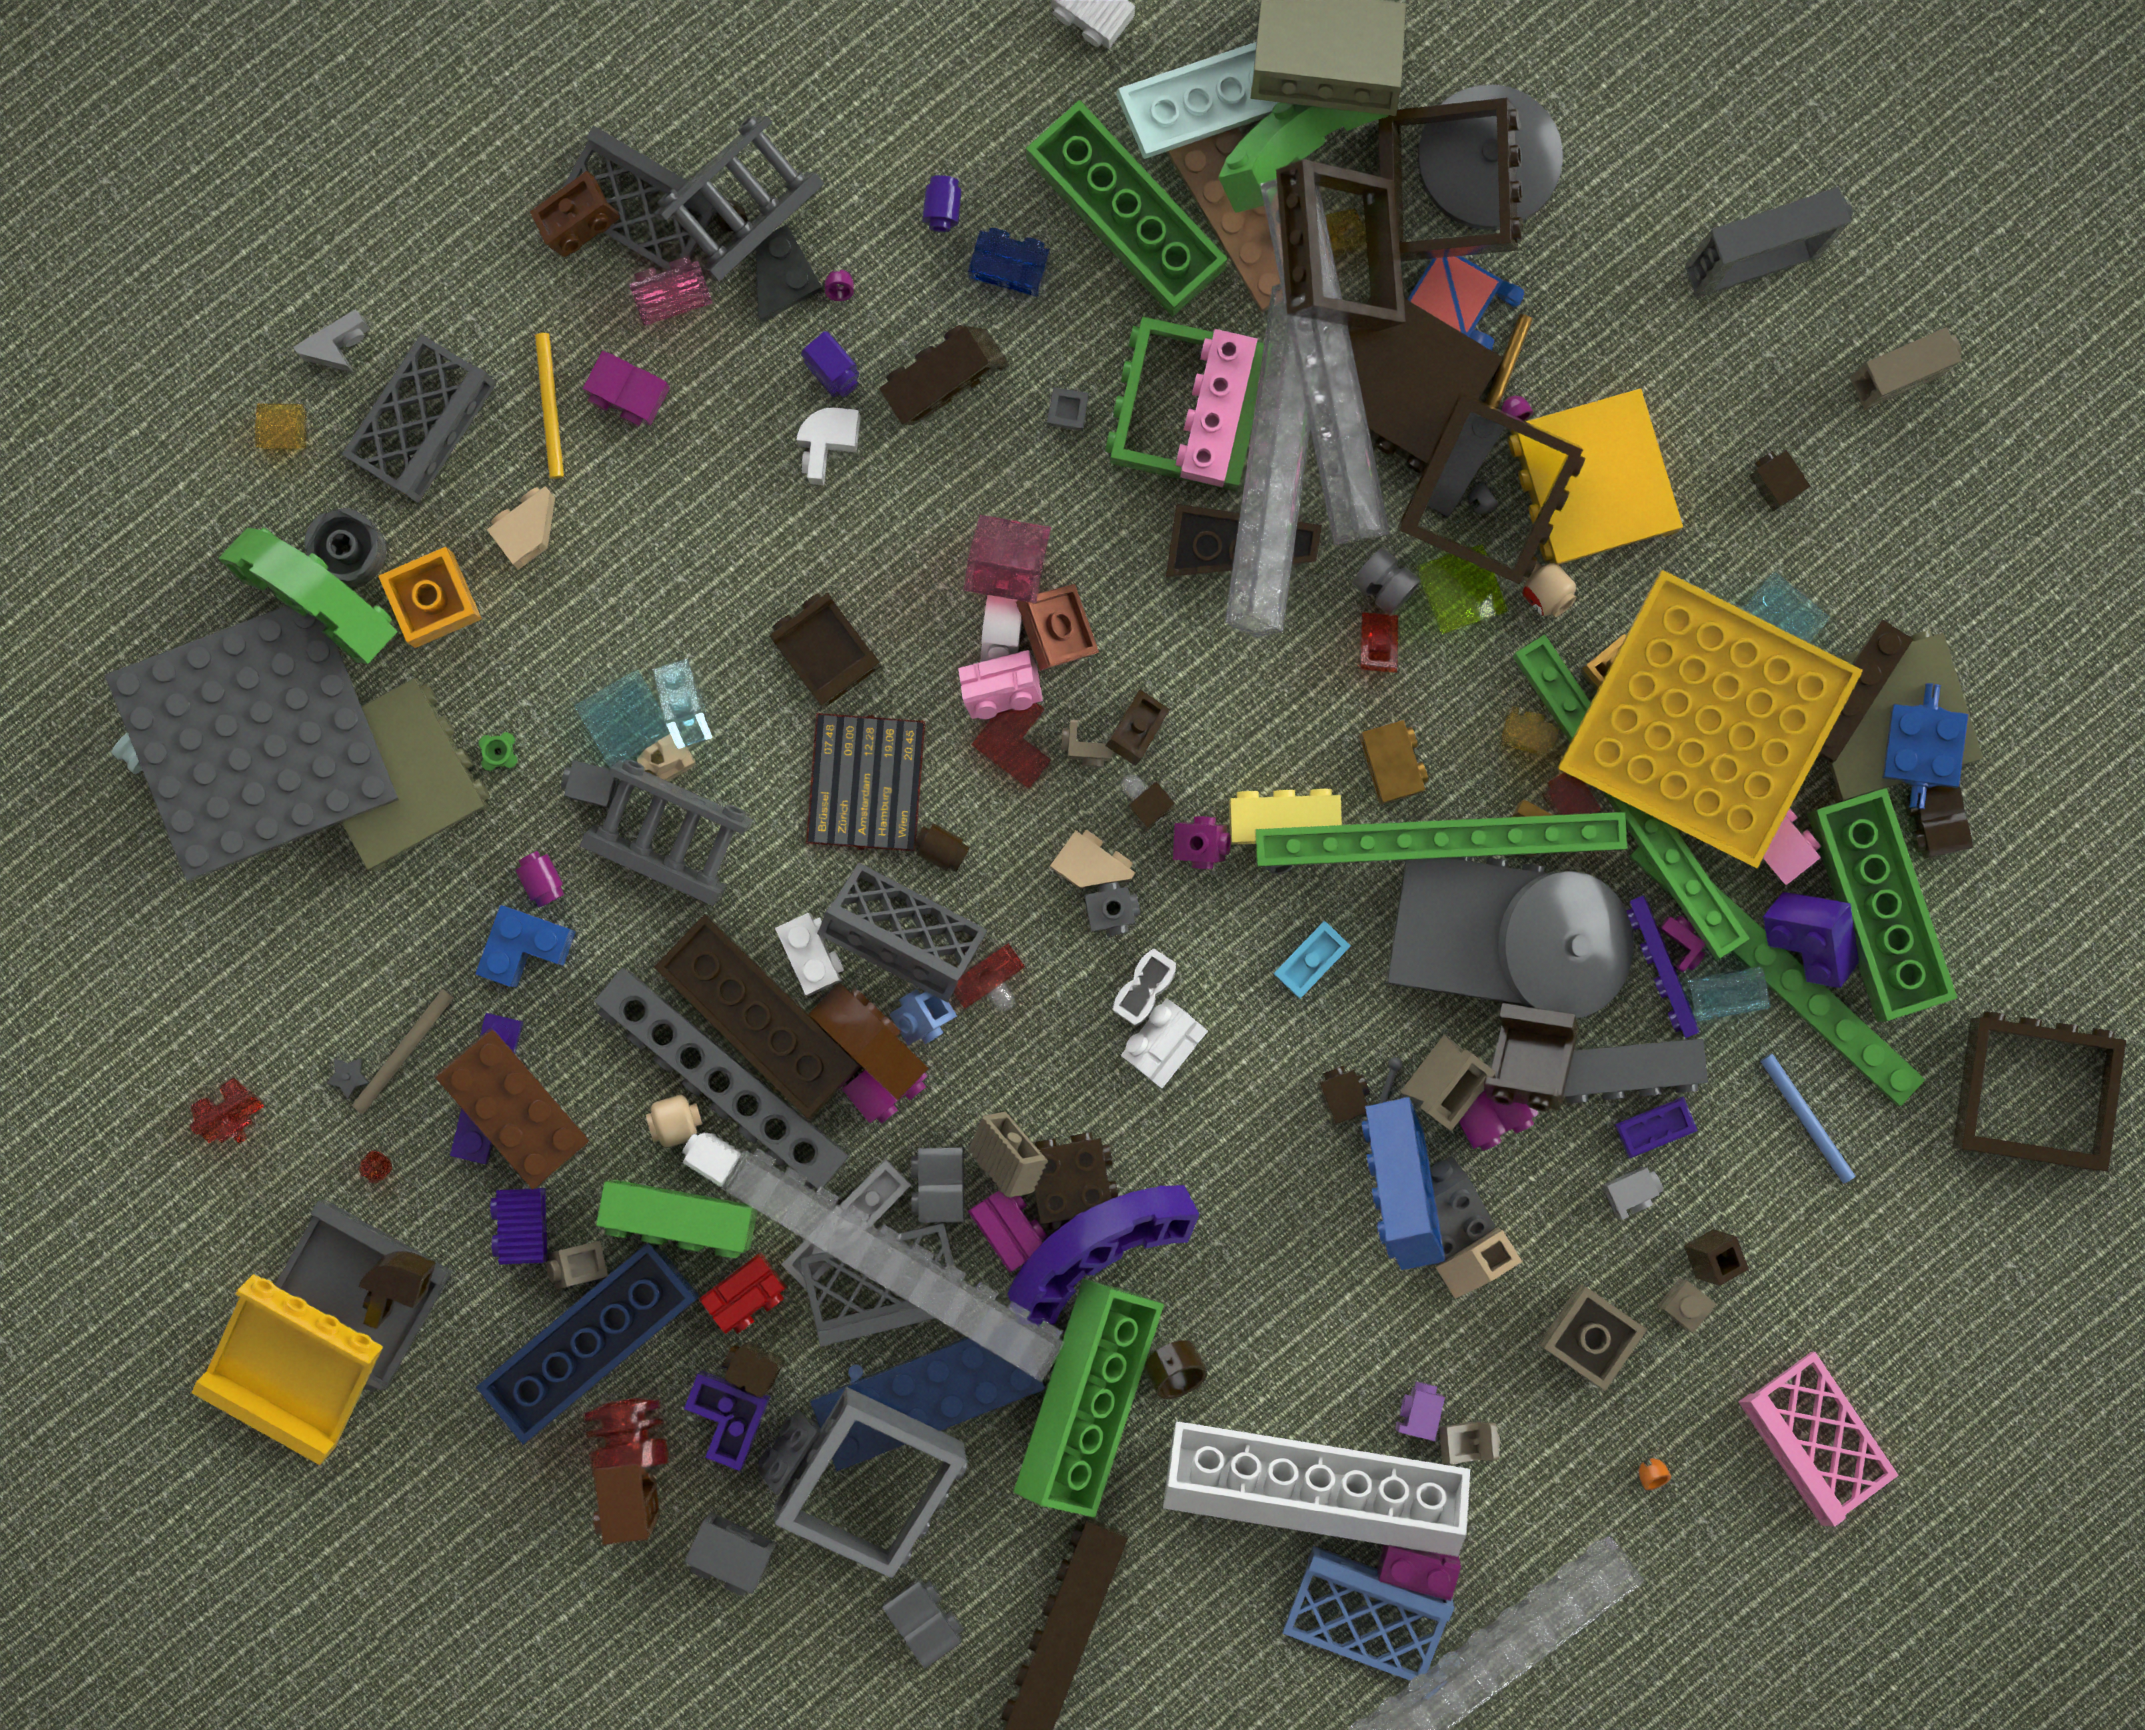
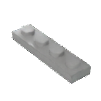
M885 1159L781 1265L807 1290L800 1258L853 1245L912 1184ZM840 1257L832 1258V1260L836 1262ZM825 1261L809 1264L812 1278L817 1281L832 1265Z

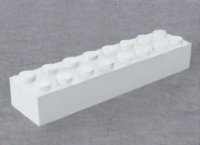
M1176 1421L1171 1441L1163 1508L1458 1556L1467 1530L1470 1469Z

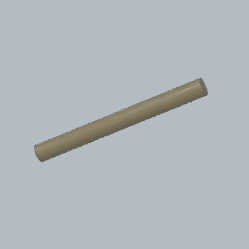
M442 989L352 1104L357 1111L362 1114L366 1112L454 999L450 993Z

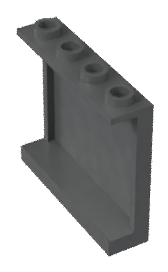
M1472 857L1405 860L1390 964L1386 970L1385 984L1524 1005L1512 992L1503 975L1498 953L1499 931L1503 916L1514 896L1530 881L1547 874L1544 873L1545 867L1523 864L1522 869L1509 868L1508 861L1487 858L1486 864L1471 862Z
M319 1200L310 1213L313 1215L312 1220L274 1286L292 1296L303 1299L313 1308L326 1315L335 1317L340 1323L358 1333L369 1336L372 1341L383 1346L364 1386V1389L374 1392L376 1388L381 1391L387 1388L453 1270L435 1261L436 1264L427 1294L414 1308L394 1301L391 1314L377 1329L363 1324L367 1309L363 1308V1302L368 1290L358 1286L364 1275L382 1257L396 1251H407L430 1260L433 1259L327 1200Z

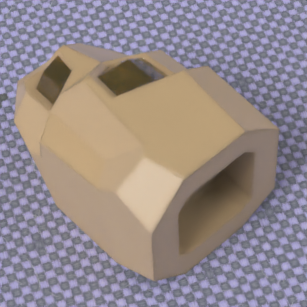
M678 731L658 740L655 744L646 748L637 758V762L645 767L644 771L666 781L677 777L696 765L693 756Z

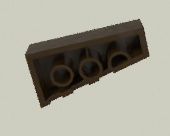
M1176 504L1166 578L1315 563L1317 561L1322 525Z

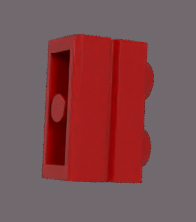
M760 1252L699 1299L725 1334L732 1329L736 1334H739L755 1322L751 1316L761 1307L768 1312L784 1300L781 1292L787 1286Z

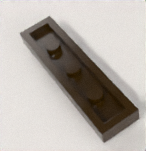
M1883 619L1877 623L1852 665L1863 671L1818 754L1831 763L1837 760L1913 641V638Z

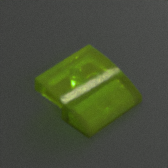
M1483 544L1470 547L1487 556ZM1453 554L1434 559L1416 567L1441 635L1509 612L1495 574Z

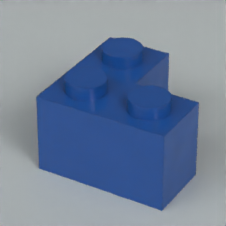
M500 905L475 974L517 988L529 954L564 965L576 931Z

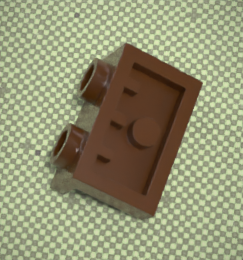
M588 171L581 174L530 211L545 244L562 257L577 252L583 244L597 234L606 231L611 224L620 219L618 211L607 203L595 177Z

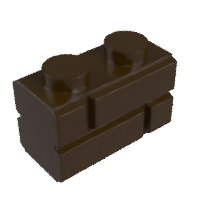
M748 1341L741 1347L736 1344L734 1347H731L721 1367L727 1370L725 1373L726 1381L740 1388L744 1385L746 1391L761 1398L771 1390L784 1365V1358L770 1351L764 1353V1348Z

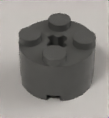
M341 508L323 513L314 519L305 535L304 544L307 556L313 553L321 558L328 566L327 570L348 587H363L377 576L384 565L387 547L385 538L375 524L355 510ZM345 544L352 547L349 552H342L340 546Z

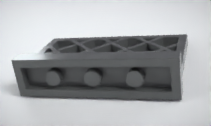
M593 125L586 137L589 140L563 187L579 177L582 172L588 171L587 163L594 151L605 157L609 172L594 177L596 181L611 179L615 198L607 199L606 201L609 205L617 203L622 222L611 225L604 233L680 277L698 244L691 237L686 245L684 238L690 235L687 231L682 232L681 224L674 216L673 220L677 234L658 239L653 221L657 217L651 213L647 194L658 191L668 193L672 189L678 192L688 181ZM612 162L622 167V169L614 171ZM631 172L636 175L640 191L621 196L616 176ZM643 180L654 187L645 189ZM699 190L684 203V207L687 210L693 209L703 215L699 224L704 230L707 229L714 214L717 215L715 208ZM641 196L646 216L627 221L622 201ZM648 221L653 241L642 244L635 243L632 240L629 226ZM624 228L625 236L615 230ZM679 239L682 254L674 266L663 259L660 244ZM654 246L656 254L645 248Z
M420 334L341 455L400 491L414 502L419 503L497 382L477 366L469 364ZM428 347L435 352L437 365L419 369L418 358L424 349ZM443 357L451 362L444 363ZM460 367L468 372L460 385L448 387L445 371ZM439 373L442 389L424 394L421 377ZM415 379L417 396L400 400L398 389L402 382ZM443 397L445 408L442 413L437 416L428 417L426 401ZM419 403L422 419L404 424L401 407ZM395 409L398 426L380 430L378 419L381 414ZM423 427L425 439L421 445L409 448L406 431ZM399 433L402 450L384 454L381 437ZM375 439L378 456L363 460L355 455L363 442ZM403 457L405 469L398 480H395L388 475L386 461ZM379 463L380 470L373 465Z
M858 862L837 898L827 909L817 934L948 1003L988 930ZM860 877L872 883L876 891L861 893L857 884L858 878ZM898 897L904 900L908 908L894 910L889 898ZM880 899L884 911L870 913L865 902ZM856 903L861 915H856L841 906ZM921 915H933L938 918L940 925L926 927ZM912 917L917 928L902 930L898 918ZM889 920L894 932H888L876 926L874 922ZM963 931L973 936L974 940L973 942L958 944L954 932ZM945 934L949 945L935 947L930 936ZM921 937L926 949L914 946L907 939ZM954 954L959 965L958 968L941 960L939 956Z
M944 1222L800 1258L820 1347L965 1311ZM938 1232L942 1247L934 1260L915 1249L923 1236ZM916 1238L912 1246L904 1242L905 1240ZM897 1243L909 1250L898 1268L879 1258L885 1247L889 1244ZM880 1247L876 1255L868 1251V1249ZM861 1252L873 1259L863 1277L844 1267L852 1253ZM912 1253L931 1263L920 1282L902 1271ZM942 1254H944L947 1267L938 1263ZM844 1256L840 1264L832 1260V1258ZM825 1261L837 1269L827 1286H824L812 1278L809 1264ZM876 1262L895 1272L884 1291L866 1280ZM935 1266L949 1274L951 1289L936 1292L924 1285ZM840 1271L859 1281L849 1300L830 1289ZM899 1275L917 1286L910 1299L900 1301L888 1294ZM863 1284L881 1295L874 1308L864 1310L853 1303ZM814 1286L823 1290L819 1299H817ZM921 1289L929 1293L927 1295L917 1297ZM828 1293L843 1302L845 1306L838 1317L823 1320L819 1306ZM885 1298L893 1302L891 1304L881 1306ZM849 1307L857 1311L855 1313L845 1315Z

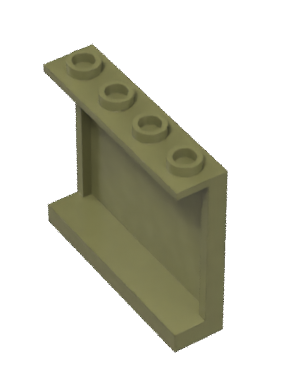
M1261 0L1250 99L1396 116L1402 81L1406 3L1383 0Z
M1927 630L1910 636L1913 638V641L1834 763L1828 761L1836 788L1831 789L1835 803L1904 783L1900 780L1882 778L1893 704L1913 707L1923 705L1925 684L1932 683L1933 686L1935 684L1941 685L1938 707L1950 712L1969 714L1944 633L1932 636L1931 631ZM1860 651L1852 652L1839 658L1852 664ZM1970 714L1968 715L1962 765L1983 759Z
M415 678L362 706L399 799L342 822L365 867L372 872L387 866V861L474 813L490 809L486 802V799L490 798L487 788L480 778L474 780L468 769L473 766L470 757L463 747L457 749L451 738L452 735L456 734L452 724L446 715L440 717L434 707V704L438 702L435 693L428 683L422 685Z

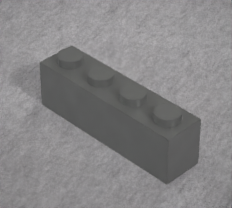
M1702 1038L1574 1051L1563 1097L1566 1096V1103L1589 1101L1588 1094L1602 1093L1603 1100L1625 1098L1626 1090L1639 1089V1096L1662 1094L1661 1087L1675 1086L1676 1093L1698 1091L1699 1083H1708L1704 1040Z

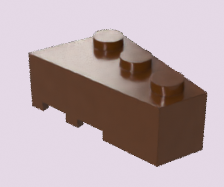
M839 982L809 1013L840 1046L897 1100L929 1069L897 1038L902 1031L855 987L849 992Z
M639 1464L593 1470L598 1511L593 1513L594 1530L596 1535L602 1534L603 1545L649 1539L661 1515L656 1478L650 1473H646L645 1469H641Z

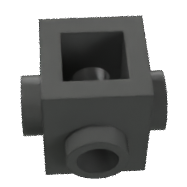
M1119 882L1097 886L1098 893L1084 895L1091 933L1106 930L1107 937L1128 933V926L1135 924L1134 916L1140 915L1137 894L1129 895L1128 887L1120 888ZM1111 903H1115L1119 906L1120 912L1117 915H1110L1106 907Z

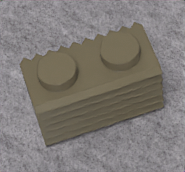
M1007 1112L984 1115L968 1149V1152L972 1153V1157L976 1158L979 1167L989 1173L988 1176L993 1178L992 1181L997 1183L998 1189L1007 1197L1029 1194L1035 1191L1034 1187L1038 1185L1037 1181L1041 1179L1039 1176L1043 1174L1042 1170L1046 1168L1045 1164L1048 1163L1047 1159Z

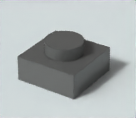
M1053 387L1047 425L1083 431L1089 393Z

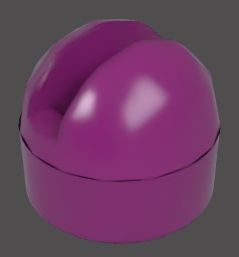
M840 269V272L831 271L827 275L825 294L829 299L845 301L853 296L854 282L849 272Z
M1517 395L1508 397L1502 406V411L1524 421L1529 419L1534 413L1530 404L1523 397Z

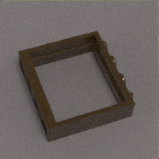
M1508 98L1397 109L1396 116L1388 115V117L1378 119L1380 177L1394 180L1401 262L1518 251V239H1522V230L1524 229L1522 218L1517 217V203H1522L1523 192L1521 181H1516V167H1521L1522 155L1520 145H1515V131H1520L1521 122L1518 119V108L1514 109L1513 104ZM1497 116L1500 233L1404 242L1401 126Z
M1304 159L1276 169L1287 315L1374 331H1382L1406 323L1394 180ZM1291 180L1296 181V184L1291 185ZM1315 185L1363 196L1372 306L1324 297ZM1372 194H1374V203H1372ZM1305 295V301L1300 302V297Z
M1460 392L1399 522L1398 529L1403 533L1520 584L1523 576L1529 578L1536 566L1538 558L1533 555L1538 544L1545 545L1554 525L1550 524L1549 521L1554 511H1561L1567 501L1569 491L1565 490L1570 477L1577 478L1584 465L1585 457L1581 456L1583 449L1573 442ZM1470 411L1566 454L1514 567L1418 525Z
M1984 1011L1983 1017L1971 1018L1953 1148L2109 1172L2126 1040L2114 1038V1031L2093 1028L2092 1035L2079 1033V1026L2072 1024L2056 1023L2055 1029L2041 1027L2042 1020L2020 1017L2019 1023L2005 1021L2006 1014ZM1990 1031L2107 1049L2092 1154L1975 1136Z

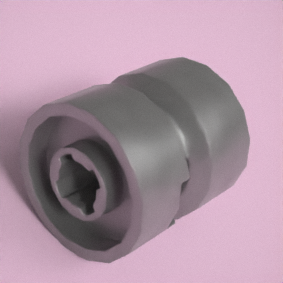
M1382 547L1360 569L1352 584L1366 596H1376L1375 604L1389 616H1392L1417 589L1421 579L1407 567L1399 569L1397 567L1398 560Z

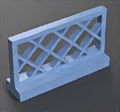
M1313 1546L1308 1558V1565L1284 1625L1283 1634L1423 1685L1446 1622H1449L1454 1610L1453 1598L1449 1601L1380 1582L1376 1568ZM1312 1576L1328 1581L1333 1592L1313 1600L1308 1589ZM1335 1584L1343 1586V1588L1337 1590ZM1352 1591L1362 1593L1368 1605L1348 1613L1341 1596ZM1306 1595L1309 1603L1302 1605ZM1370 1597L1378 1599V1601L1372 1603ZM1336 1599L1343 1612V1616L1324 1623L1317 1607ZM1386 1604L1397 1606L1403 1618L1383 1626L1376 1609ZM1311 1609L1320 1625L1309 1631L1294 1627L1297 1616ZM1405 1610L1411 1611L1413 1613L1407 1615ZM1371 1611L1378 1629L1359 1636L1352 1619ZM1423 1616L1437 1621L1433 1633L1418 1639L1412 1627V1621ZM1347 1622L1355 1639L1343 1644L1334 1642L1328 1630ZM1406 1624L1413 1641L1394 1649L1387 1632ZM1323 1632L1326 1638L1318 1636V1634ZM1382 1635L1389 1652L1378 1657L1368 1654L1363 1643ZM1428 1643L1426 1651L1424 1652L1421 1645ZM1358 1645L1359 1648H1360V1651H1359V1650H1356V1649H1353L1352 1647H1355V1646ZM1417 1648L1422 1658L1418 1672L1403 1667L1398 1655ZM1393 1658L1394 1661H1395V1664H1394V1663H1391V1662H1389V1661H1387V1660Z

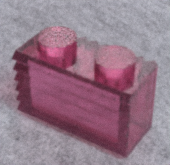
M688 255L668 262L670 269L656 273L655 267L634 273L636 280L630 282L629 286L644 326L713 303L699 259L691 262Z

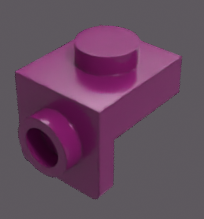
M1680 915L1676 920L1671 916L1666 917L1658 928L1687 950L1674 968L1679 972H1684L1687 968L1693 971L1705 956V953L1701 951L1705 943L1693 934L1695 929L1688 920Z

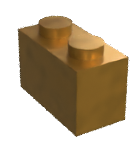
M1404 720L1364 731L1359 735L1380 805L1425 791L1424 783H1428V775L1424 763H1417L1413 749L1418 747L1417 739L1413 728H1406Z

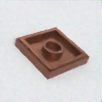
M1075 584L1016 601L1040 671L1099 653Z

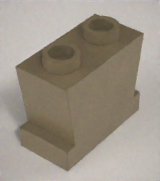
M1444 1034L1400 1093L1406 1098L1409 1097L1411 1102L1452 1131L1484 1089L1485 1077L1492 1078L1496 1072L1467 1049L1461 1048Z

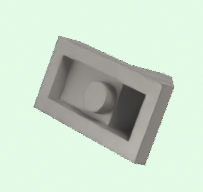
M355 309L293 348L305 361L354 372L340 348L344 345L350 347L357 344L364 338V333L369 331L370 328L361 314Z

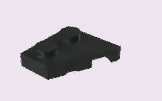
M787 224L773 231L756 247L758 316L762 323L823 290Z

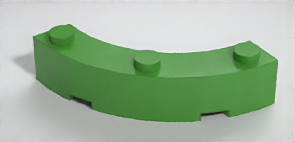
M1279 102L1273 107V112L1260 121L1239 142L1232 153L1227 156L1218 178L1234 212L1237 213L1268 205L1277 188L1276 169L1307 157L1324 145V136L1343 126L1347 132L1371 121L1388 117V115Z
M247 527L218 558L243 584L263 591L269 587L281 602L301 616H306L309 613L327 626L322 632L356 663L368 664L398 632L389 624L392 618L377 605L372 608L347 585L327 570L328 566L321 558L313 553L309 556L305 555L277 538L264 527L261 530Z

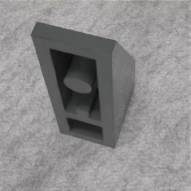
M1473 412L1469 414L1427 504L1429 507L1449 518L1503 431L1504 426Z

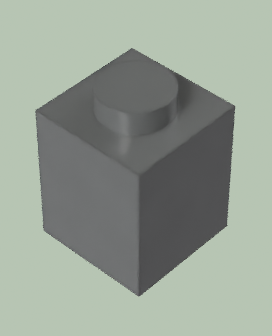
M573 760L571 768L566 767L564 770L561 788L565 789L564 796L569 799L609 809L616 793L619 779L608 774L610 769Z

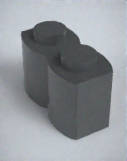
M918 1148V1156H911V1177L918 1178V1193H912L911 1197L912 1215H919V1223L964 1222V1148Z
M919 1577L883 1602L882 1608L916 1658L926 1668L962 1643V1637L959 1633L964 1629L952 1611L946 1614L940 1607L938 1602L942 1600V1597L931 1581L925 1584Z

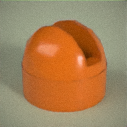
M1651 1458L1652 1465L1648 1467L1644 1462L1640 1465L1639 1478L1645 1490L1659 1488L1671 1479L1666 1465L1659 1459Z

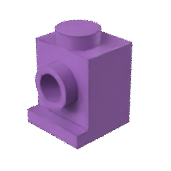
M1416 1381L1415 1387H1412L1411 1395H1404L1400 1416L1405 1417L1404 1423L1396 1422L1395 1429L1398 1432L1435 1441L1445 1400L1443 1395L1436 1393L1437 1386Z

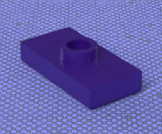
M1679 1097L1614 1124L1629 1159L1698 1131L1684 1097Z

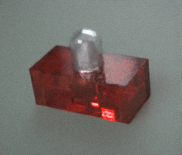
M1007 943L964 973L953 993L965 1010L985 996H988L996 1009L1003 1012L1009 1011L1015 1004V997L1005 982L1026 967L1011 945Z

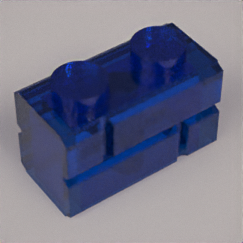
M989 228L988 232L980 230L969 265V278L1039 297L1050 259V249L1044 248L1045 243L1030 237H1025L1023 242L1009 238L1010 233L998 228Z

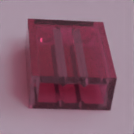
M979 515L967 561L963 591L1036 603L1047 559L1051 527Z

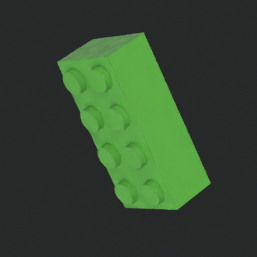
M614 1179L604 1182L596 1226L605 1227V1234L610 1236L627 1238L632 1233L642 1234L641 1241L663 1245V1243H668V1239L679 1241L678 1248L700 1251V1249L704 1250V1246L715 1248V1255L737 1258V1256H740V1253H744L751 1248L758 1206Z

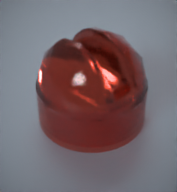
M378 1151L368 1152L359 1167L360 1176H365L369 1179L368 1183L370 1184L381 1182L392 1171L391 1161L387 1156Z

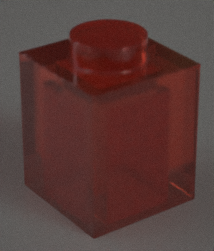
M1566 772L1547 782L1550 790L1542 794L1555 815L1595 814L1601 810L1585 782L1574 776L1569 777Z

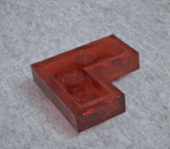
M1033 703L1031 707L1025 710L1010 709L998 712L971 744L972 747L1029 790L1051 762L1050 758L1023 739L1045 709L1038 703Z

